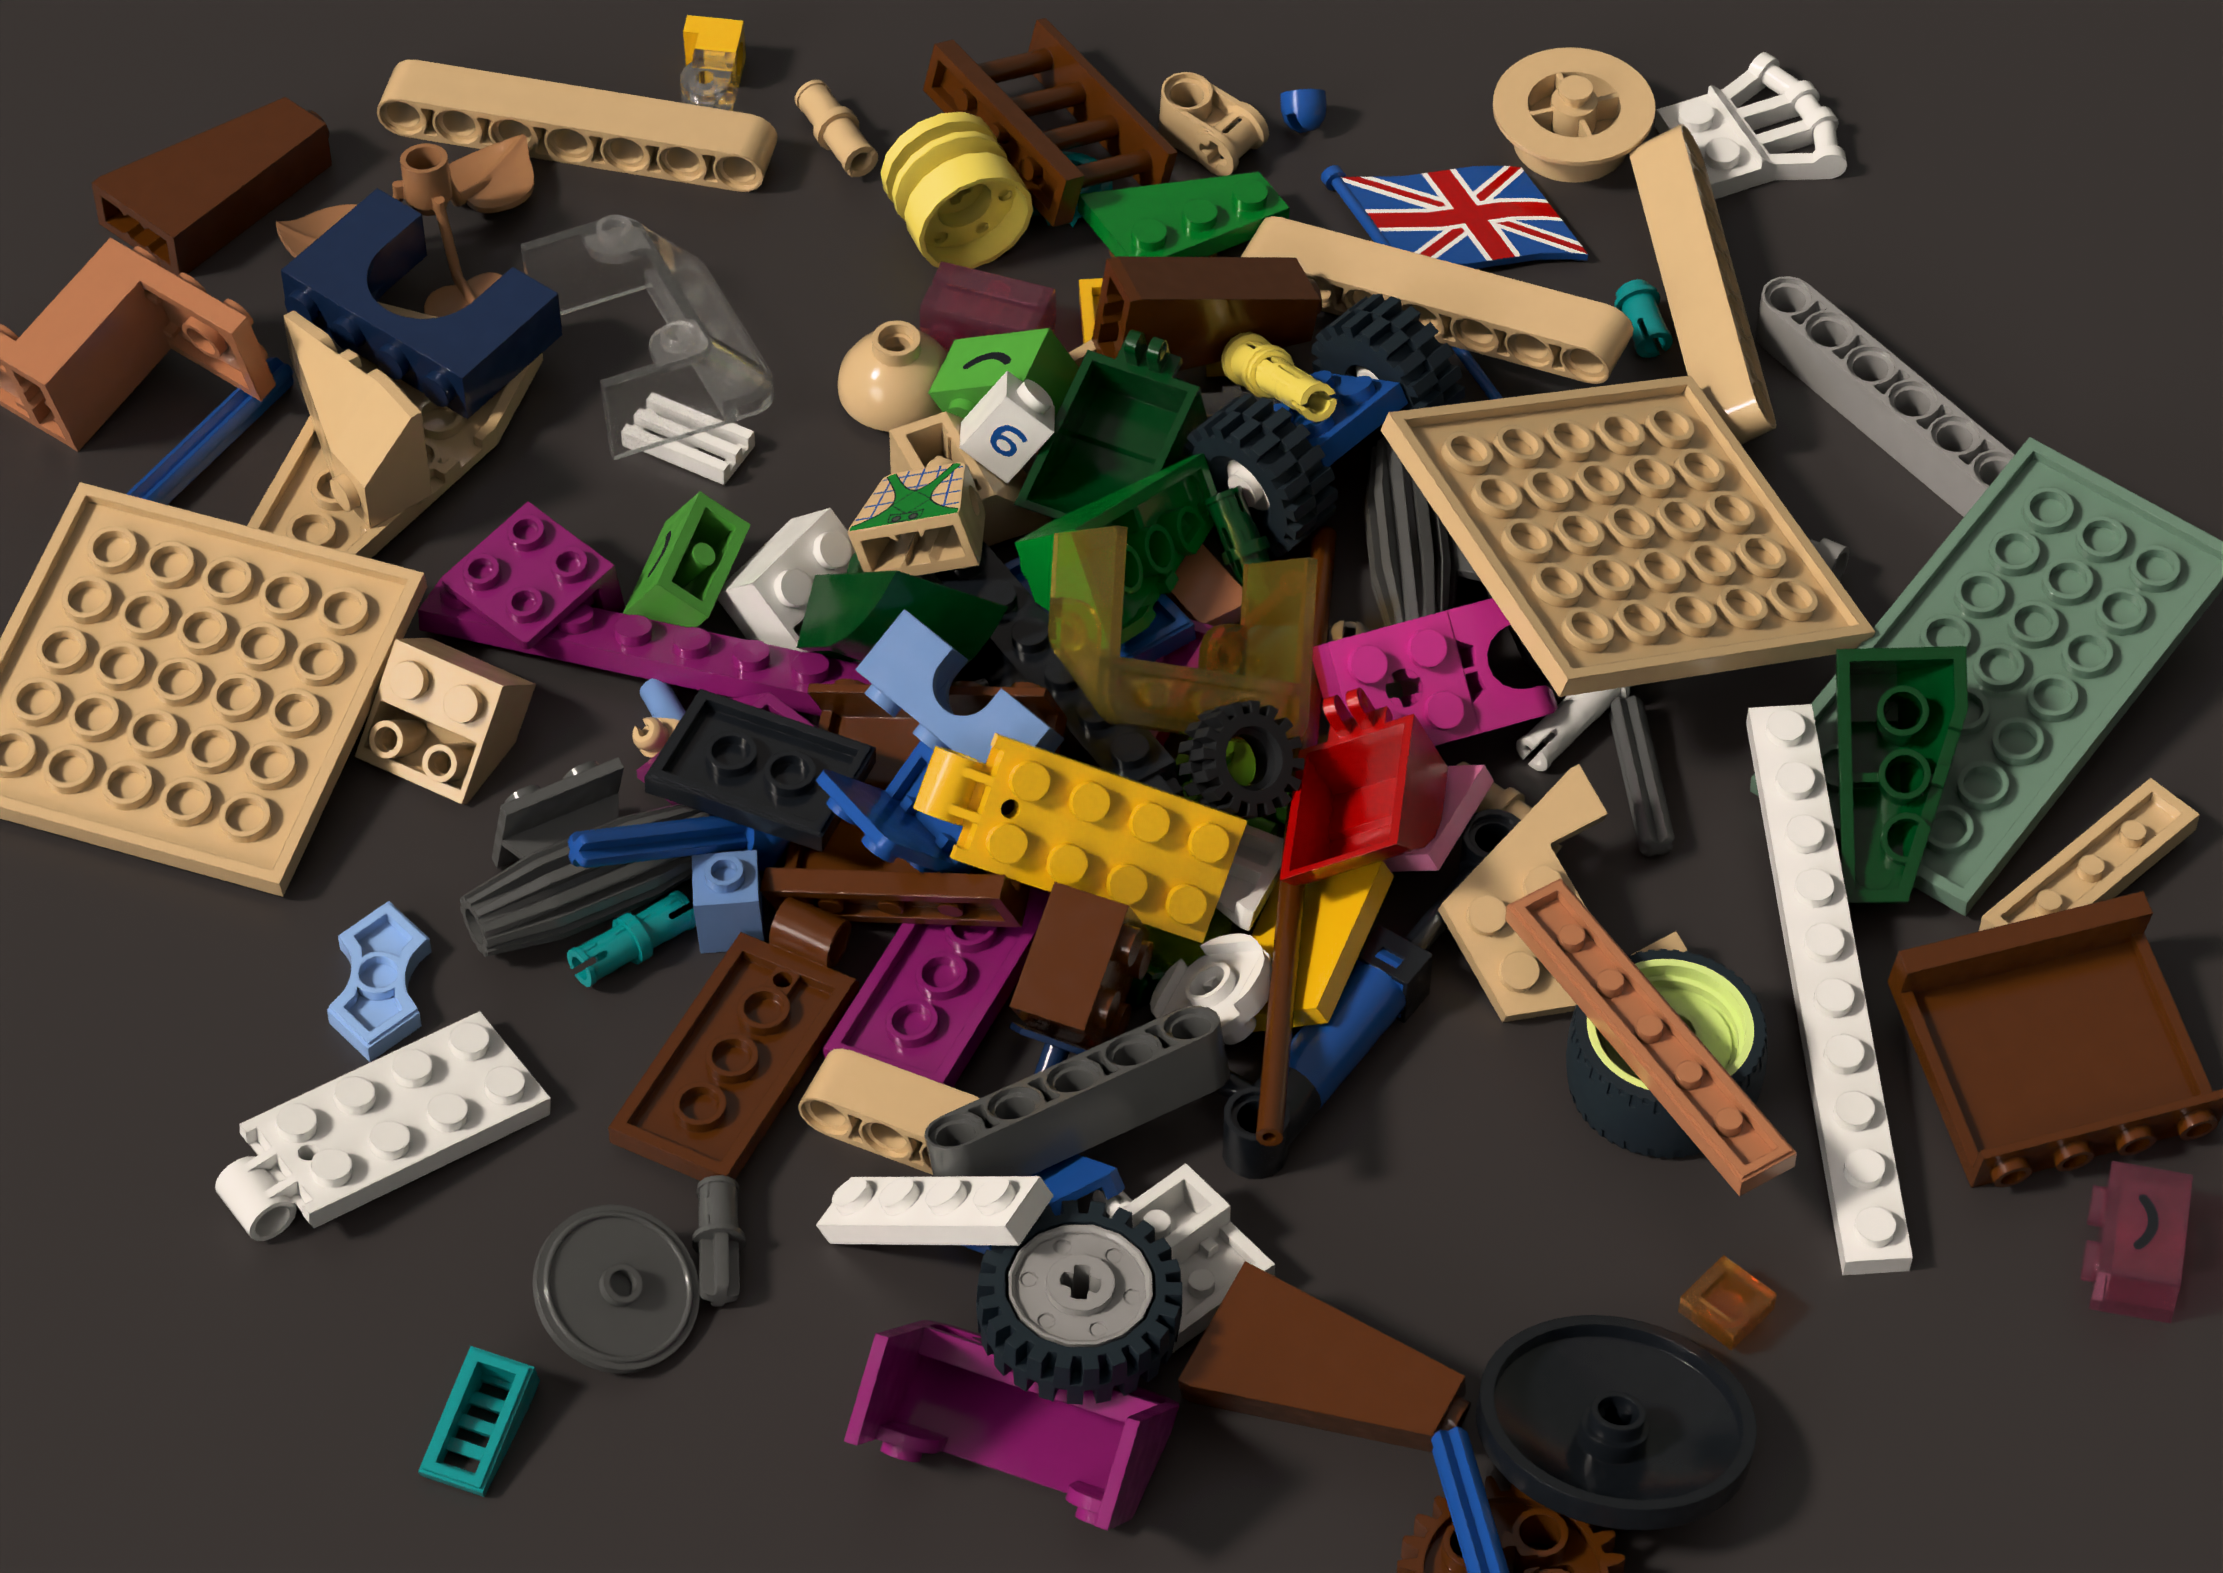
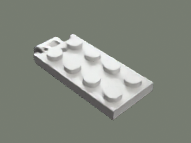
M479 1011L240 1123L241 1136L258 1156H246L228 1165L217 1178L215 1189L248 1235L255 1241H266L281 1234L295 1218L296 1206L313 1228H316L549 1116L551 1098Z

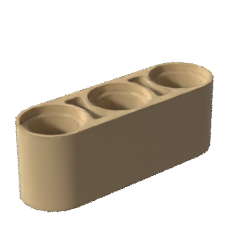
M841 1048L833 1049L827 1054L803 1095L798 1109L801 1117L807 1124L829 1137L933 1175L924 1137L926 1128L940 1116L980 1098L858 1052Z

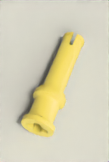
M1253 332L1240 333L1231 338L1224 347L1221 356V367L1225 376L1233 383L1244 386L1254 396L1267 399L1275 398L1299 412L1307 420L1313 422L1324 421L1334 412L1337 399L1330 397V395L1335 394L1334 389L1294 366L1290 354L1283 348L1270 344L1263 336Z

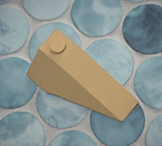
M294 310L285 314L284 323L290 359L332 477L330 480L331 490L339 505L346 512L354 510L371 529L432 496L422 412L382 371L375 369L366 374L360 369L362 364L359 355L350 349L338 354L332 339L326 332Z

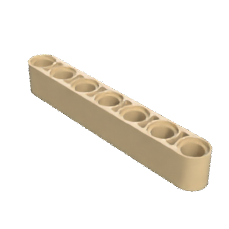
M404 60L394 67L377 107L379 122L387 130L403 137L482 149L523 133L527 139L529 157L737 192H750L756 190L762 184L778 139L776 129L771 123L753 114L421 60Z
M1680 124L1640 144L1629 155L1687 375L1693 377L1742 445L1776 429V420L1705 162L1693 135L1684 124Z
M1271 216L1265 218L1241 256L1297 258L1308 279H1313L1317 283L1322 296V311L1340 316L1366 296L1369 298L1373 294H1382L1385 301L1392 296L1401 300L1402 310L1405 311L1412 306L1421 313L1419 321L1424 326L1431 322L1439 331L1434 336L1439 343H1448L1449 346L1585 383L1600 384L1609 378L1634 330L1631 320L1622 311L1602 302L1282 217Z

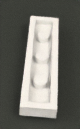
M1040 1176L850 1177L848 1181L835 1191L831 1205L816 1226L830 1244L1019 1246L1054 1195Z

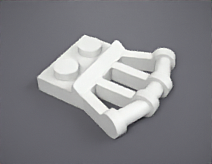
M1768 52L1760 53L1752 61L1748 70L1724 89L1720 90L1710 85L1708 87V94L1656 110L1655 127L1660 134L1680 124H1684L1693 135L1703 156L1715 199L1774 180L1833 179L1841 176L1846 171L1845 151L1842 147L1838 146L1836 130L1839 125L1838 118L1829 107L1819 104V92L1810 81H1800L1779 67V60ZM1766 86L1779 94L1778 96L1740 107ZM1798 116L1802 118L1801 121L1760 134L1754 133V130ZM1815 144V151L1813 153H1786Z

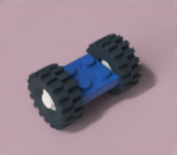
M1373 294L1369 298L1366 296L1321 330L1315 337L1318 341L1312 344L1311 353L1318 358L1312 362L1314 373L1310 375L1316 380L1328 384L1335 391V394L1330 395V397L1337 399V405L1329 418L1324 421L1313 422L1281 402L1273 405V401L1265 397L1256 401L1254 394H1245L1241 398L1239 396L1234 398L1187 436L1189 441L1184 444L1183 454L1189 458L1193 455L1204 453L1217 494L1237 486L1242 487L1254 523H1256L1260 536H1267L1271 547L1266 549L1268 555L1273 553L1276 558L1290 552L1334 515L1337 507L1333 502L1338 499V489L1329 485L1335 479L1332 467L1329 466L1365 437L1366 444L1371 447L1376 446L1377 441L1384 437L1380 430L1388 412L1460 404L1459 401L1465 397V387L1456 383L1463 377L1460 366L1451 364L1448 359L1454 354L1448 343L1440 345L1434 337L1439 332L1430 322L1424 326L1419 321L1421 313L1412 306L1405 311L1402 310L1400 299L1391 296L1385 301L1382 294Z

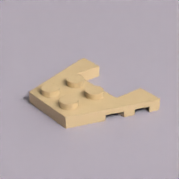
M1580 764L1570 768L1444 900L1438 909L1502 1023L1572 1012L1576 1007L1573 999L1507 923L1505 915L1507 905L1560 878L1583 903L1552 847L1604 821L1608 815ZM1677 931L1637 952L1658 951L1660 949L1672 951L1675 949L1681 952L1688 950Z

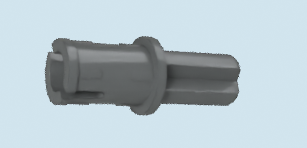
M723 1175L709 1176L698 1182L696 1194L698 1198L699 1228L692 1235V1247L699 1254L700 1296L702 1299L710 1301V1304L714 1307H723L725 1303L734 1302L738 1299L740 1295L739 1253L746 1246L745 1233L739 1228V1183L735 1179Z

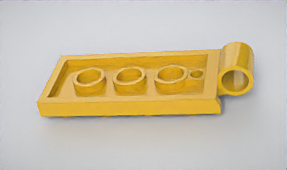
M994 733L990 744L992 747L986 764L965 754L935 745L913 808L937 819L963 826L957 844L953 846L950 858L998 875H1005L1007 878L1051 892L1054 882L1128 905L1143 924L1203 944L1247 820L999 733ZM1012 799L1014 801L1013 811L1003 815L1001 812L1002 804L1006 800Z

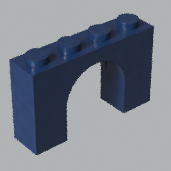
M377 188L281 269L285 307L288 313L294 310L326 332L343 350L350 349L379 366L388 377L406 382L424 393L435 405L447 407L468 420L563 335L559 295L547 286L512 267L472 303L455 313L438 318L416 319L390 312L382 307L378 300L390 287L427 256L422 214Z

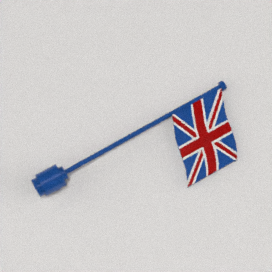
M1332 165L1321 174V181L1326 188L1331 191H1337L1373 242L1474 269L1533 260L1574 259L1588 261L1586 250L1522 167L1470 166L1407 176L1347 177L1340 166ZM1450 346L1489 400L1503 398L1468 350Z

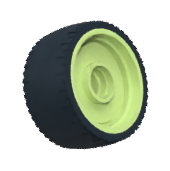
M1660 949L1658 951H1640L1634 955H1627L1756 1105L1765 1077L1768 1040L1765 1015L1762 1012L1761 1004L1758 1003L1757 996L1751 992L1750 986L1746 985L1741 977L1736 976L1734 971L1725 968V965L1716 963L1715 960L1705 958L1700 954L1696 955L1688 951L1681 952L1675 949L1673 951ZM1576 1004L1568 1033L1566 1069L1573 1103H1576V1109L1582 1114L1584 1121H1587L1589 1126L1593 1130L1595 1129L1602 1138L1605 1137L1610 1143H1615L1618 1147L1628 1149L1635 1154L1637 1152L1644 1156L1650 1155L1655 1158H1683L1687 1155L1694 1156L1700 1153V1149Z

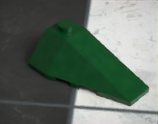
M1966 646L1836 649L1841 867L1848 905L1908 904L1968 712Z

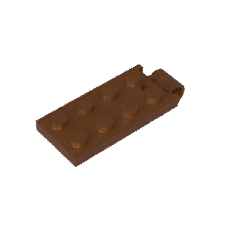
M788 897L775 914L770 929L769 943L740 932L609 1125L610 1143L699 1181L714 1175H723L736 1179L859 992V982L855 978L831 969L837 965L846 950L851 935V922Z

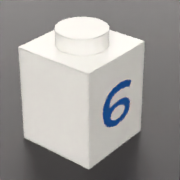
M1006 371L961 421L959 448L1008 484L1054 433L1055 406L1051 397L1034 381L1026 379L1022 382L1009 371Z

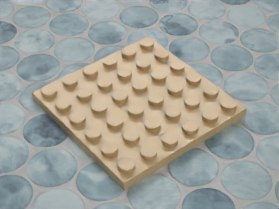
M1691 375L1388 412L1380 431L1559 697L1836 654V649H1857L1861 642L1872 638L1875 634V630Z
M79 482L0 638V819L283 897L370 712L395 639L404 638L428 587L425 574L416 570Z

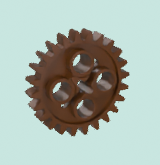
M1492 1475L1486 1476L1484 1488L1510 1573H1624L1625 1556L1613 1553L1616 1537L1613 1530L1596 1532L1597 1525L1585 1523L1557 1513L1536 1502L1512 1483L1510 1491H1500ZM1439 1495L1434 1498L1433 1517L1419 1513L1415 1516L1413 1535H1404L1402 1540V1560L1397 1561V1573H1467L1464 1559L1458 1556L1462 1552L1445 1498ZM1531 1543H1541L1550 1547L1551 1549L1535 1550L1528 1547L1527 1545Z

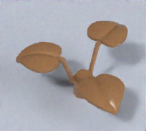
M523 133L482 148L450 164L448 163L447 152L435 144H417L409 147L401 154L402 180L392 183V197L400 202H403V199H405L412 209L418 211L423 216L436 215L450 273L455 284L433 291L426 299L424 305L425 314L442 317L455 313L472 303L502 276L498 273L487 272L479 274L468 281L465 280L461 271L446 207L447 203L451 200L452 204L456 207L467 203L470 208L477 212L496 213L512 209L525 202L534 190L535 177L529 157L527 139ZM357 204L332 206L315 211L296 220L276 221L278 236L288 252L296 258Z

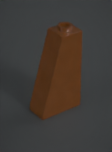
M283 97L98 177L91 184L99 224L133 248L139 246L147 250L159 261L164 269L178 276L181 272L188 274L332 166L328 139L329 129L316 112L312 110L306 111L287 97Z
M1118 256L1106 260L1092 341L1097 353L1116 359L1131 329L1145 333L1147 345H1149L1154 336L1167 340L1170 353L1182 358L1183 363L1179 370L1181 371L1220 362L1226 344L1231 338L1240 333L1253 332L1259 334L1270 344L1281 348L1311 341L1317 315L1322 311V296L1317 283L1313 279H1308L1297 258Z
M1246 1261L1178 1378L1182 1397L1195 1404L1432 1452L1433 1449L1432 1436L1439 1430L1448 1431L1456 1426L1462 1427L1471 1407V1402L1464 1399L1466 1394L1465 1375Z

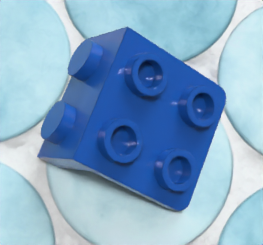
M921 740L886 790L827 769H823L816 779V782L830 796L826 802L827 806L843 820L857 825L865 833L861 839L863 845L882 860L894 863L898 857L906 860L920 872L970 874L974 866L950 858L953 846L957 844L963 826L937 819L913 808L933 750Z

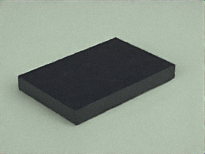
M700 689L645 775V792L823 852L842 818L837 816L827 806L826 802L830 796L816 782V779L823 769H827L864 783L876 763V747Z

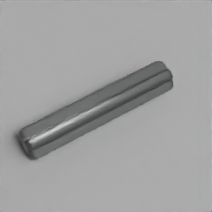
M1635 695L1628 698L1619 696L1610 704L1609 718L1638 847L1647 857L1656 854L1665 856L1672 851V842L1675 836L1644 702Z

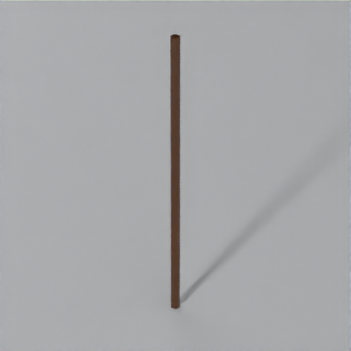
M1321 526L1312 533L1293 737H1300L1303 747L1292 749L1293 758H1298L1299 750L1317 745L1319 740L1322 694L1309 648L1327 643L1337 539L1336 531L1329 526ZM1296 771L1292 772L1291 776L1295 777ZM1288 792V795L1292 798L1293 792ZM1291 801L1287 804L1282 859L1284 853ZM1282 881L1279 883L1256 1140L1264 1146H1276L1283 1140L1306 884L1293 886Z

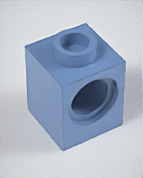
M757 850L693 855V909L700 954L727 952L740 932L765 942L763 894L760 892L761 878Z

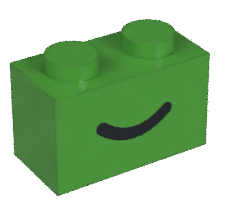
M1050 328L954 339L928 394L942 412L946 411L965 418L1006 371H1009L1022 382L1029 379L1040 385L1051 397L1055 406L1056 417L1079 367Z
M699 491L665 521L623 614L641 615L651 620L684 627H698L711 614L751 524Z

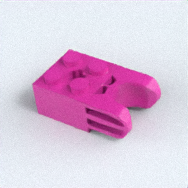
M1493 598L1309 648L1323 699L1338 695L1348 709L1346 692L1360 687L1364 690L1375 709L1388 706L1393 714L1392 720L1415 714L1434 746L1552 714L1558 709L1554 692L1548 686L1542 685L1527 689H1515L1503 685L1493 676L1487 656L1490 642L1500 630L1510 625ZM1394 679L1396 682H1400L1402 686V701L1395 697L1389 699L1386 693V685L1394 683Z

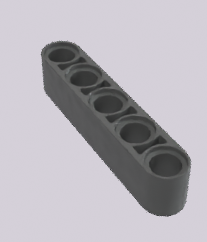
M1190 1006L1175 1010L940 1116L929 1124L924 1135L933 1176H1031L1218 1090L1225 1085L1230 1076L1220 1017L1216 1011L1202 1006Z

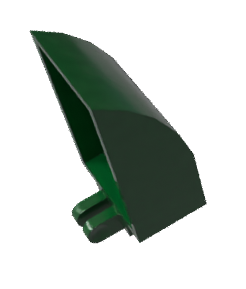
M1131 329L1116 359L1087 350L1055 417L1054 433L1042 445L1014 505L1058 519L1188 458L1183 454L1184 444L1189 441L1187 436L1207 420L1200 387L1176 378L1183 362L1180 356L1170 353L1167 340L1154 336L1149 345H1147L1145 333Z
M855 552L850 559L847 573L815 575L796 648L819 653L828 658L860 664L905 609L966 657L968 663L992 636L1008 606L897 570L863 572Z

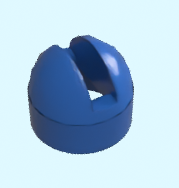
M1298 89L1281 93L1280 106L1284 123L1298 133L1318 129L1323 123L1327 111L1326 91L1321 89Z

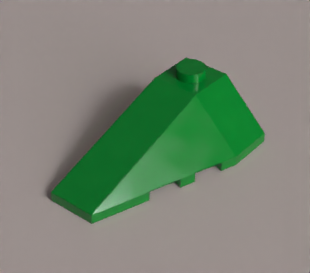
M1204 453L1186 458L1055 519L1016 541L1015 546L1020 557L1021 571L1028 580L1034 601L1104 650L1115 649L1149 628L1156 617L1153 606L1161 594L1172 592L1179 581L1175 574L1176 570L1185 556L1197 553L1214 526V521H1212L1204 500L1217 495V491Z

